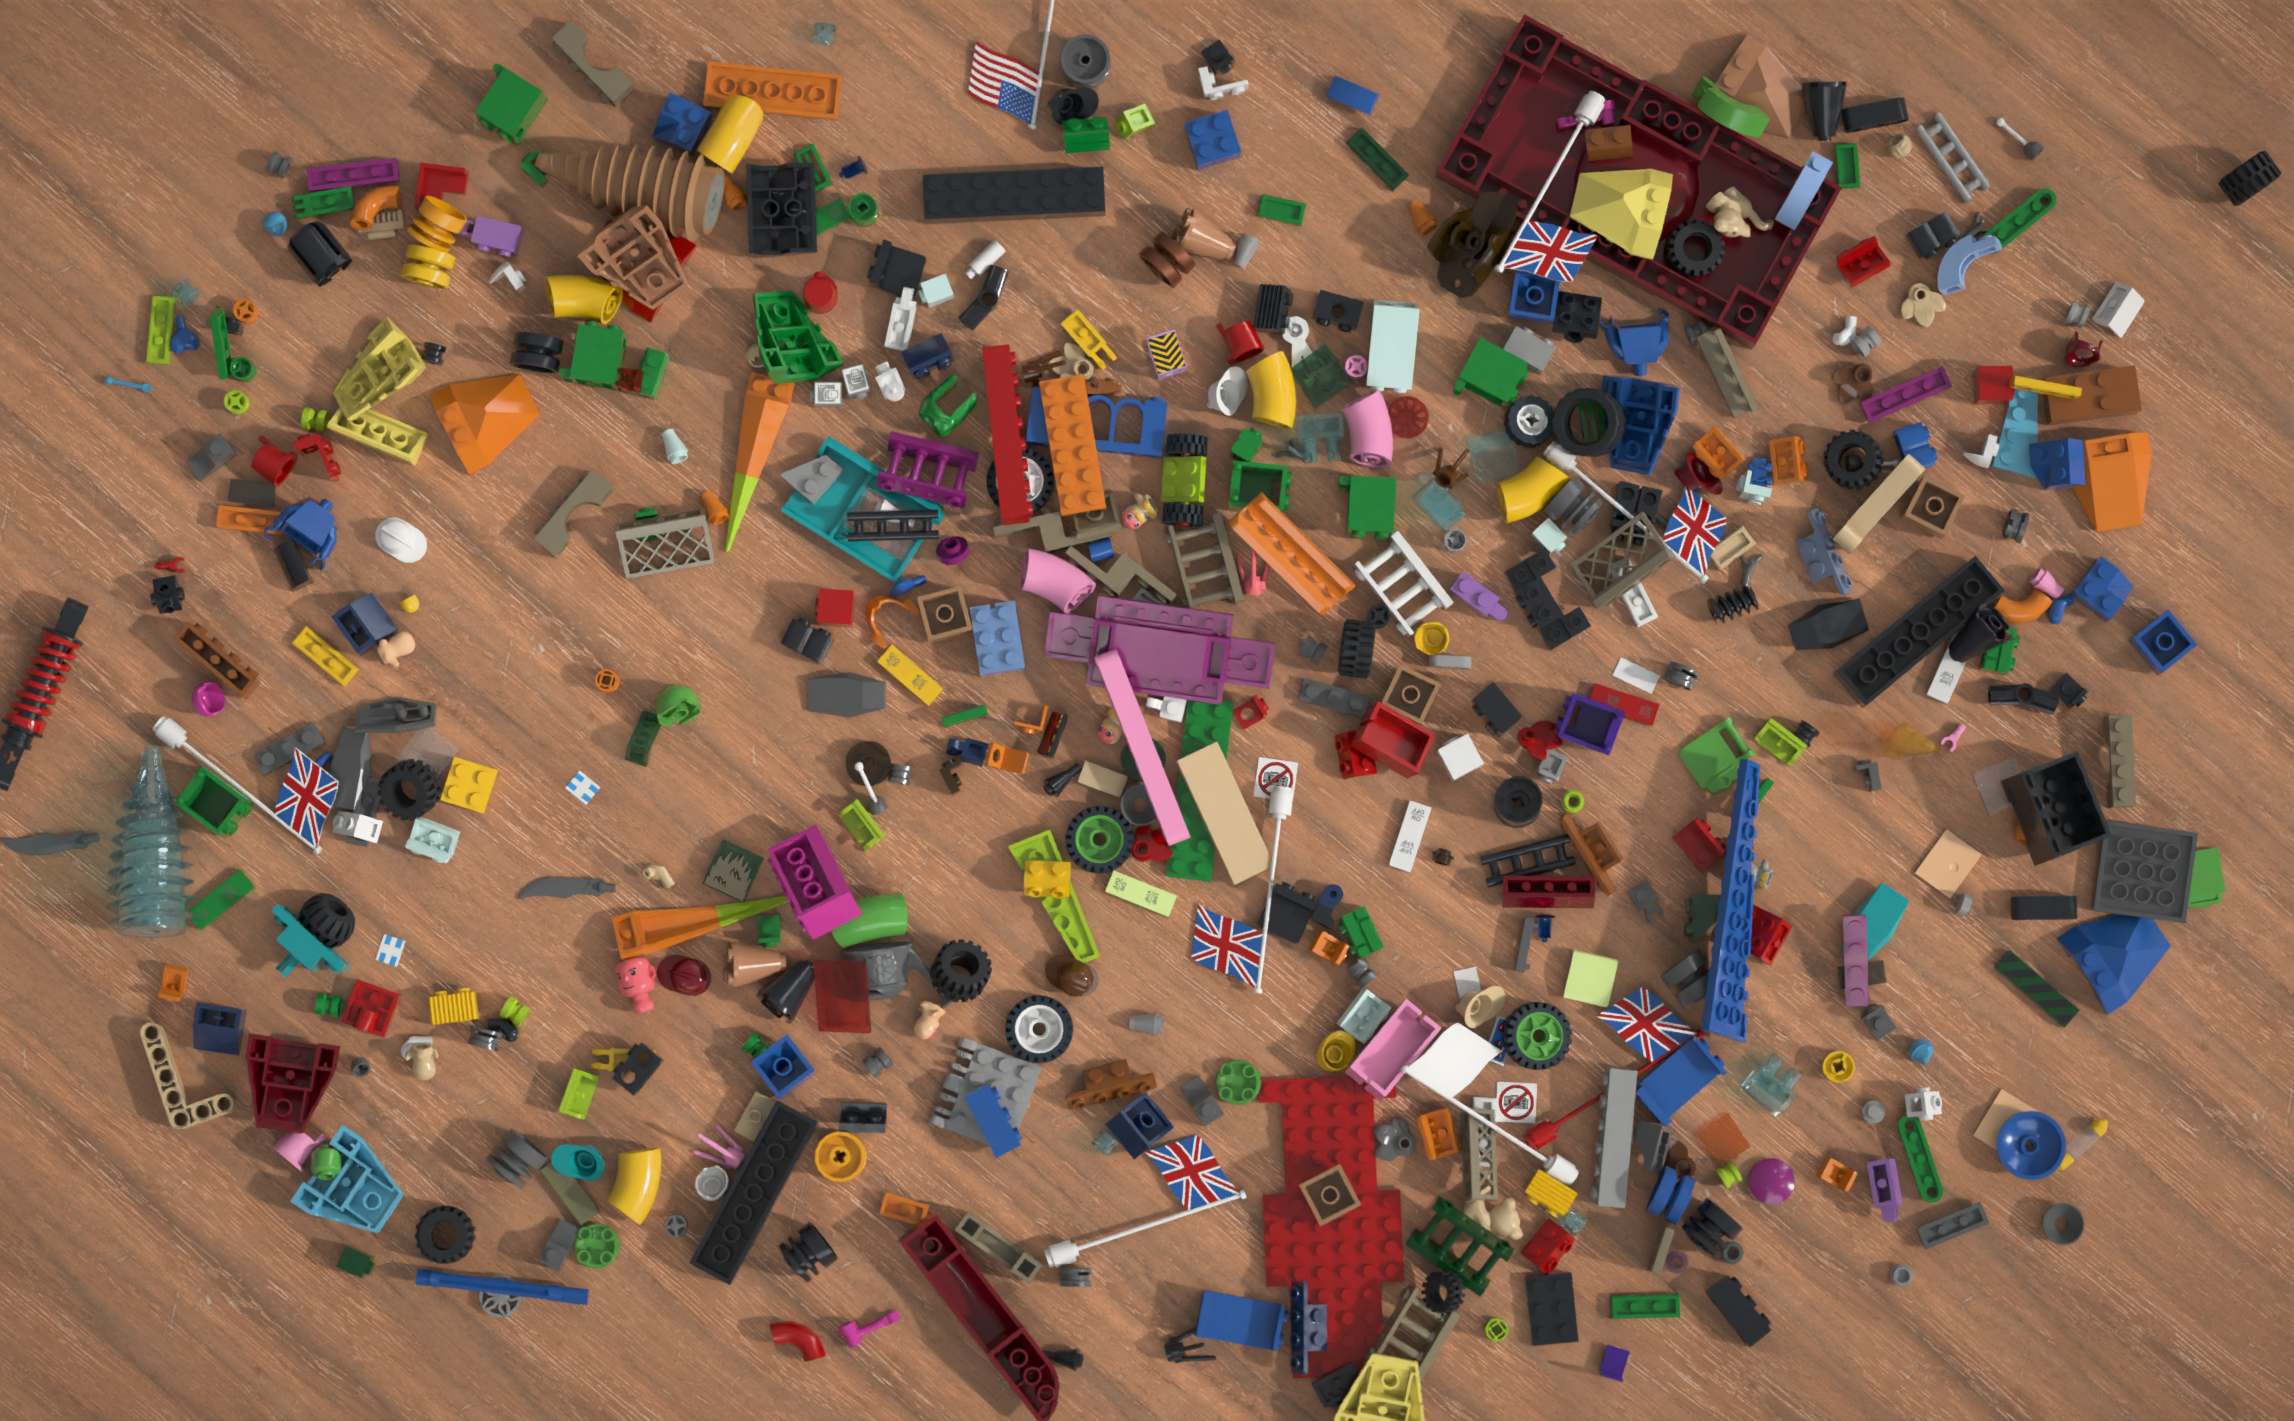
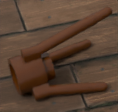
M1056 351L1035 361L1027 362V365H1022L1025 383L1031 382L1032 386H1037L1039 381H1045L1039 380V378L1043 377V370L1065 365L1066 361L1063 360L1040 366V363L1060 355L1061 352Z
M1439 448L1436 467L1433 471L1439 486L1452 489L1455 484L1468 477L1467 473L1457 477L1456 469L1469 453V449H1465L1453 465L1441 467L1443 448Z

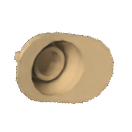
M1491 986L1482 991H1468L1463 995L1460 1003L1455 1006V1009L1464 1018L1469 1028H1476L1493 1018L1503 1008L1506 996L1504 989L1500 986Z

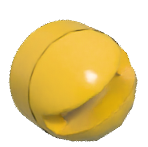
M415 594L399 602L402 609L408 613L415 612L419 607V600Z

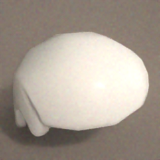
M717 1165L703 1168L696 1177V1191L706 1201L720 1200L729 1191L730 1180L724 1169Z

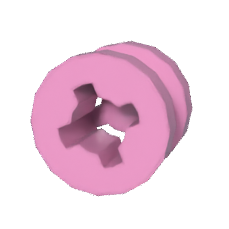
M1360 355L1349 357L1345 364L1346 375L1353 380L1363 378L1368 368L1367 361Z

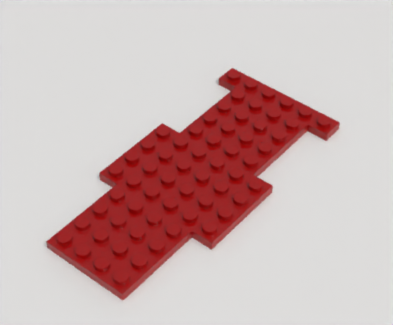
M1351 1077L1261 1080L1259 1090V1103L1282 1102L1285 1194L1263 1195L1266 1287L1289 1286L1290 1294L1292 1281H1307L1308 1304H1327V1351H1308V1373L1293 1374V1378L1323 1377L1351 1361L1360 1374L1365 1366L1363 1361L1366 1350L1373 1346L1383 1329L1381 1283L1404 1282L1400 1189L1377 1190L1376 1148L1373 1132L1375 1128L1373 1099L1376 1098L1365 1089L1367 1084L1362 1083L1360 1085ZM1396 1084L1385 1098H1396ZM1340 1164L1361 1205L1319 1226L1299 1184Z

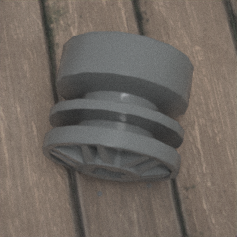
M1575 476L1543 511L1553 521H1556L1563 515L1566 519L1561 526L1562 529H1565L1569 523H1572L1574 526L1567 533L1571 537L1583 530L1593 520L1603 503L1600 498L1593 505L1589 503L1595 495L1593 492L1585 498L1582 497L1581 494L1586 485Z
M511 1128L502 1138L503 1143L508 1149L504 1151L501 1148L495 1147L493 1150L500 1158L498 1159L489 1154L486 1159L492 1165L494 1171L503 1179L523 1189L526 1183L520 1176L522 1175L528 1180L532 1179V1175L527 1170V1167L530 1166L533 1169L539 1170L548 1158L527 1138Z

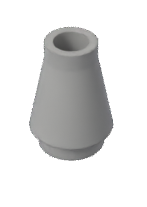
M1243 233L1241 238H1238L1233 263L1246 268L1259 247V239Z
M1158 1013L1130 1017L1129 1028L1131 1030L1141 1031L1154 1036L1163 1032L1164 1017L1158 1015Z

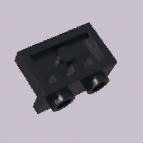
M841 1102L839 1132L885 1133L887 1125L886 1103Z
M1351 1361L1311 1382L1323 1407L1329 1406L1334 1408L1340 1405L1342 1399L1346 1397L1359 1376V1373Z

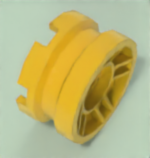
M1833 1051L1827 1054L1822 1062L1824 1076L1829 1081L1835 1083L1849 1080L1855 1070L1852 1057L1843 1051ZM1837 1062L1842 1064L1840 1071H1835L1834 1064Z

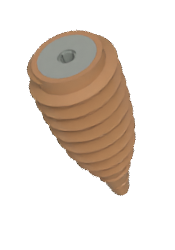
M621 143L618 144L614 153H606L605 146L601 145L598 153H588L587 148H585L583 153L538 154L535 164L540 171L552 175L555 179L558 178L566 182L568 188H577L582 199H587L591 195L595 208L601 209L607 204L609 214L613 217H616L621 212L624 214L632 207L647 205L662 222L665 231L670 227L672 235L676 238L683 235L686 231V235L691 242L696 241L702 234L709 235L717 222L724 196L725 174L722 168L706 165L703 154L699 156L695 163L690 162L688 151H685L679 160L674 159L671 148L666 151L663 157H657L655 146L650 148L647 155H641L638 144L633 147L631 153L624 154Z

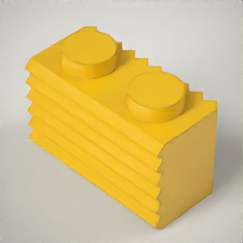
M470 988L456 989V994L447 995V991L433 992L434 997H428L431 1025L479 1019L476 992H470Z
M1537 1169L1524 1190V1193L1527 1194L1526 1200L1536 1206L1540 1202L1547 1207L1545 1211L1555 1218L1558 1215L1565 1216L1578 1194L1540 1169Z

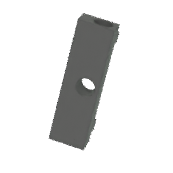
M1524 918L1514 970L1516 972L1524 973L1525 969H1530V964H1526L1532 930L1538 928V924L1534 923V918Z

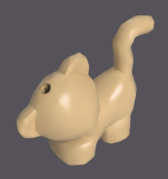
M1734 186L1724 193L1719 192L1714 195L1706 205L1710 212L1717 213L1714 217V228L1726 237H1737L1739 235L1750 237V227L1743 220L1747 217L1756 228L1762 231L1770 230L1774 226L1772 219H1768L1766 222L1761 221L1758 214L1752 209L1751 202L1741 195Z
M1486 1181L1480 1187L1481 1194H1486L1491 1190ZM1513 1198L1504 1199L1500 1205H1496L1490 1212L1486 1210L1483 1200L1465 1203L1463 1213L1487 1230L1494 1232L1497 1236L1509 1237L1514 1240L1520 1239L1523 1236Z

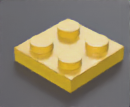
M454 756L440 800L484 814L498 770Z

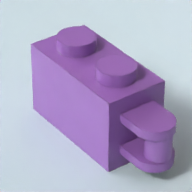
M477 216L476 221L467 220L458 235L471 238L470 242L476 246V250L488 252L490 249L498 251L497 255L510 258L511 255L517 256L524 230L519 225ZM469 226H474L473 233L468 232Z
M1464 571L1448 591L1484 619L1489 615L1494 620L1500 622L1507 616V610L1497 603L1500 598Z
M1895 1159L1867 1162L1874 1207L1881 1208L1884 1221L1896 1222L1899 1218L1897 1205H1902L1903 1202Z

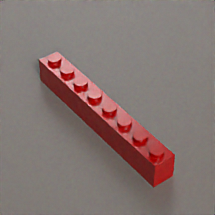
M1009 344L982 347L1002 525L1030 522L1029 515L1033 514L1032 501H1027V493H1031L1030 481L1029 479L1025 480L1024 472L1028 471L1027 458L1022 457V450H1026L1025 437H1020L1019 430L1024 429L1022 415L1017 413V408L1021 407L1020 394H1015V386H1019L1018 374L1013 373L1012 365H1016L1015 351H1010Z

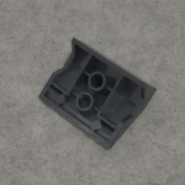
M814 162L785 163L776 166L746 164L749 258H770L817 253Z

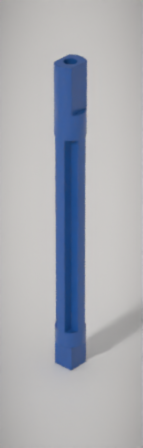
M418 1269L416 1275V1285L513 1295L587 1305L589 1300V1289L451 1274Z

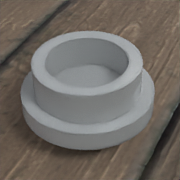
M1869 1101L1862 1108V1116L1869 1123H1879L1885 1116V1108L1878 1101Z
M1899 1264L1892 1268L1890 1279L1895 1286L1906 1287L1913 1280V1272L1909 1266Z

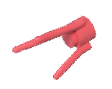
M1252 549L1251 576H1247L1245 580L1241 557L1236 555L1241 589H1244V595H1262V590H1266V579L1270 565L1267 562L1265 563L1260 581V577L1256 576V551Z

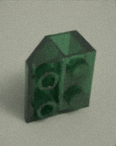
M1692 894L1688 900H1685V913L1689 914V919L1684 924V936H1688L1689 942L1698 940L1717 922L1718 903L1720 902L1721 895Z

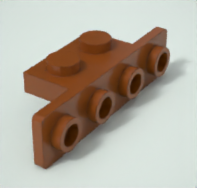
M1570 813L1561 817L1562 830L1572 839L1576 852L1582 855L1585 860V866L1595 876L1600 891L1605 893L1606 896L1617 891L1606 870L1624 859L1602 823L1598 821L1581 832Z
M1127 1059L1082 1070L1087 1090L1065 1095L1069 1110H1079L1088 1105L1102 1104L1115 1098H1125L1130 1094L1148 1092L1156 1088L1157 1084L1153 1072L1131 1078Z

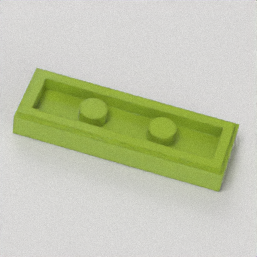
M152 295L146 363L170 365V341L173 336L175 297Z

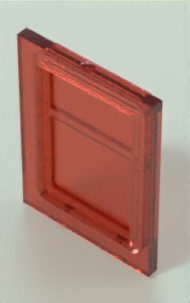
M814 960L818 1030L834 1033H871L867 962Z

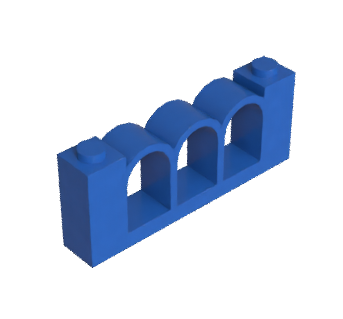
M1038 385L1037 388L1032 387L1026 442L1031 445L1050 447L1040 385ZM1093 395L1089 397V406L1100 402L1107 405L1111 411L1109 441L1095 440L1097 452L1162 459L1168 402H1163L1164 399L1160 397H1150V400H1145V405H1143L1139 400L1128 398L1119 401L1114 406L1113 402L1106 396ZM1126 406L1136 407L1143 415L1140 444L1114 442L1116 417L1118 412Z

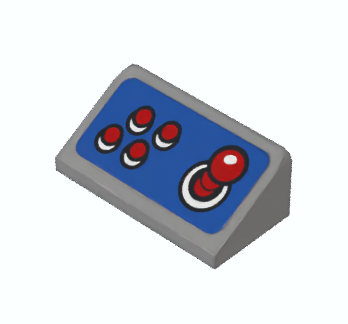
M1497 1015L1488 1042L1503 1052L1496 1055L1490 1062L1504 1066L1508 1054L1506 1053V1047L1503 1046L1504 1038H1502V1033L1504 1032L1503 1026L1504 1023H1507V1018Z

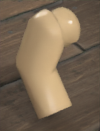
M650 864L642 871L645 879L660 880L665 889L675 884L664 866Z

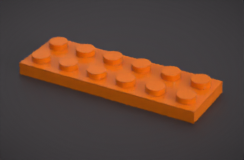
M708 61L703 106L721 109L727 98L739 95L754 100L760 106L763 113L838 121L843 76L839 74Z
M1084 374L1039 381L1061 515L1066 516L1106 509Z

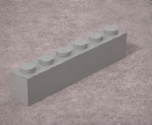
M1606 1067V1072L1602 1073L1601 1084L1604 1086V1095H1601L1599 1100L1602 1118H1598L1597 1122L1600 1140H1597L1595 1145V1154H1598V1162L1593 1167V1177H1596V1184L1591 1189V1200H1594V1204L1597 1206L1625 1208L1638 1072L1634 1069Z

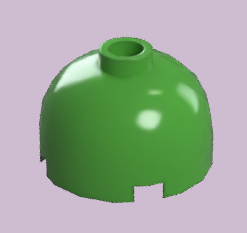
M670 684L660 692L655 700L656 716L662 726L671 727L673 726L672 722L679 720L680 725L693 720L700 713L699 708H701L699 698L687 686Z

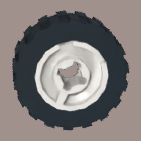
M1533 395L1521 397L1505 413V432L1509 435L1510 440H1513L1518 446L1521 445L1525 448L1536 447L1543 444L1553 434L1552 418L1554 409L1546 400H1542L1541 397H1533ZM1527 418H1531L1534 423L1532 426H1530V423L1526 420Z

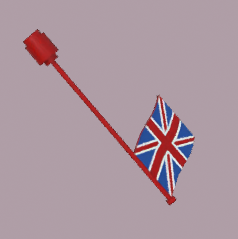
M1643 987L1596 1015V1017L1609 1024L1632 1049L1650 1061V1063L1637 1070V1076L1674 1053L1692 1036L1696 1038L1704 1037V1033L1700 1028L1695 1032L1680 1021L1657 996ZM1604 1092L1555 1123L1551 1120L1547 1122L1546 1119H1543L1528 1128L1526 1133L1522 1135L1525 1142L1533 1150L1542 1148L1557 1138L1555 1135L1558 1132L1557 1126L1600 1100V1096L1604 1095Z

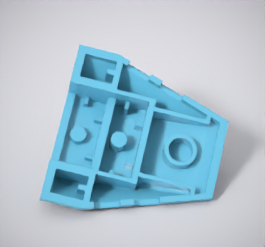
M342 1124L329 1143L333 1146V1149L341 1153V1172L332 1180H320L317 1176L313 1175L308 1183H302L291 1199V1202L308 1214L379 1233L404 1196V1193L364 1139Z

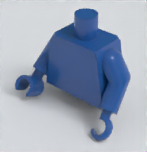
M1665 310L1657 312V314L1662 313L1666 316V318H1661L1660 322L1615 325V329H1613L1614 319L1612 317H1609L1611 324L1607 326L1603 324L1602 319L1600 320V327L1605 331L1609 348L1617 359L1623 360L1626 365L1633 364L1634 376L1647 375V363L1657 362L1658 357L1663 354L1669 343V325L1666 321L1669 320L1670 316Z
M322 499L319 504L309 500L305 504L297 503L288 506L273 521L274 526H267L264 529V536L272 540L273 537L267 535L268 529L274 532L279 529L314 555H317L319 552V557L314 558L312 561V567L315 561L321 560L323 562L321 571L326 566V557L330 556L337 542V528L333 525L336 518L329 513L333 508V504L327 499Z

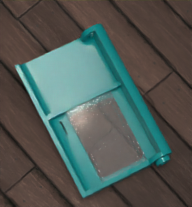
M828 436L821 445L816 459L824 455L828 456L843 469L842 474L814 505L795 490L780 511L895 583L899 580L925 539L848 542V533H854L855 531L854 521H847V512H871L875 510L878 501L883 503L884 499H886L900 511L938 509V519H932L933 528L935 523L939 525L945 516V513L942 512L944 507L931 500L878 488L877 478L879 471L885 473L887 471L831 436ZM915 519L913 527H909V531L923 530L922 519ZM877 520L863 521L864 532H877ZM886 521V532L900 531V523Z

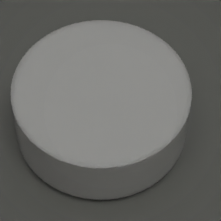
M1964 892L1960 895L1955 907L1956 914L1961 916L1967 915L1972 904V895Z

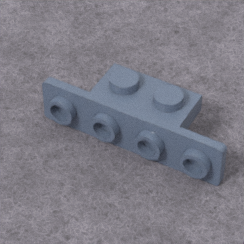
M1818 508L1807 511L1815 533L1797 540L1796 543L1812 583L1833 575L1840 595L1851 593V579L1845 574L1842 557L1836 552L1834 547L1835 541L1832 534L1827 530L1824 514Z

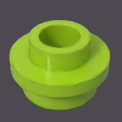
M1576 790L1567 791L1561 799L1562 807L1570 813L1580 811L1584 805L1583 795ZM1574 797L1577 800L1575 806L1569 804V798Z

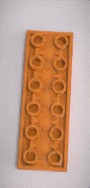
M1262 492L1228 521L1231 528L1319 614L1323 615L1356 586Z

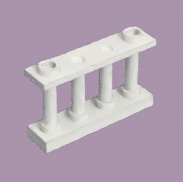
M1397 531L1390 537L1392 541L1390 547L1364 567L1359 561L1356 562L1354 573L1361 582L1364 580L1367 582L1385 607L1388 608L1398 622L1395 626L1403 636L1407 634L1410 638L1414 634L1411 629L1413 625L1437 607H1443L1446 610L1454 602L1400 532ZM1401 553L1406 559L1404 565L1379 584H1376L1369 573L1394 554ZM1415 570L1420 577L1417 579L1418 582L1394 601L1390 602L1383 591L1409 571L1413 572ZM1423 589H1429L1434 595L1431 597L1432 600L1408 619L1404 620L1397 609Z

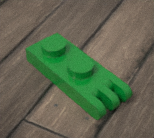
M351 186L291 197L292 202L301 201V204L293 206V211H303V213L294 215L295 220L350 211L355 206Z

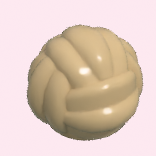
M1897 134L1888 141V150L1892 156L1904 158L1909 155L1912 145L1908 136Z
M758 343L749 347L745 354L747 361L753 367H763L764 364L759 355Z

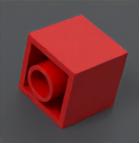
M1978 366L1973 371L1974 405L2009 404L2014 400L2015 389L2009 387L2010 379L2014 377L2013 366Z
M819 588V598H816L815 616H817L818 625L853 628L855 592L852 590Z

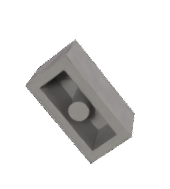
M1516 326L1503 349L1528 362L1527 367L1541 375L1555 350V347L1552 346L1553 343L1544 337L1539 339L1533 336V331L1527 327L1521 326L1519 328Z

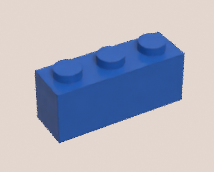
M987 1084L964 1097L996 1158L1021 1146L1019 1141L1023 1138L1017 1127H1011L1008 1120L1012 1119L1006 1106L1001 1108L998 1102L1001 1096L995 1086L991 1088Z

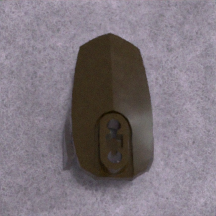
M1482 192L1470 209L1456 212L1444 220L1427 245L1429 253L1440 263L1437 278L1441 287L1460 298L1472 297L1487 280L1503 251L1517 215L1515 205L1506 194ZM1471 260V266L1467 268L1466 262ZM1460 280V285L1456 288L1455 282Z

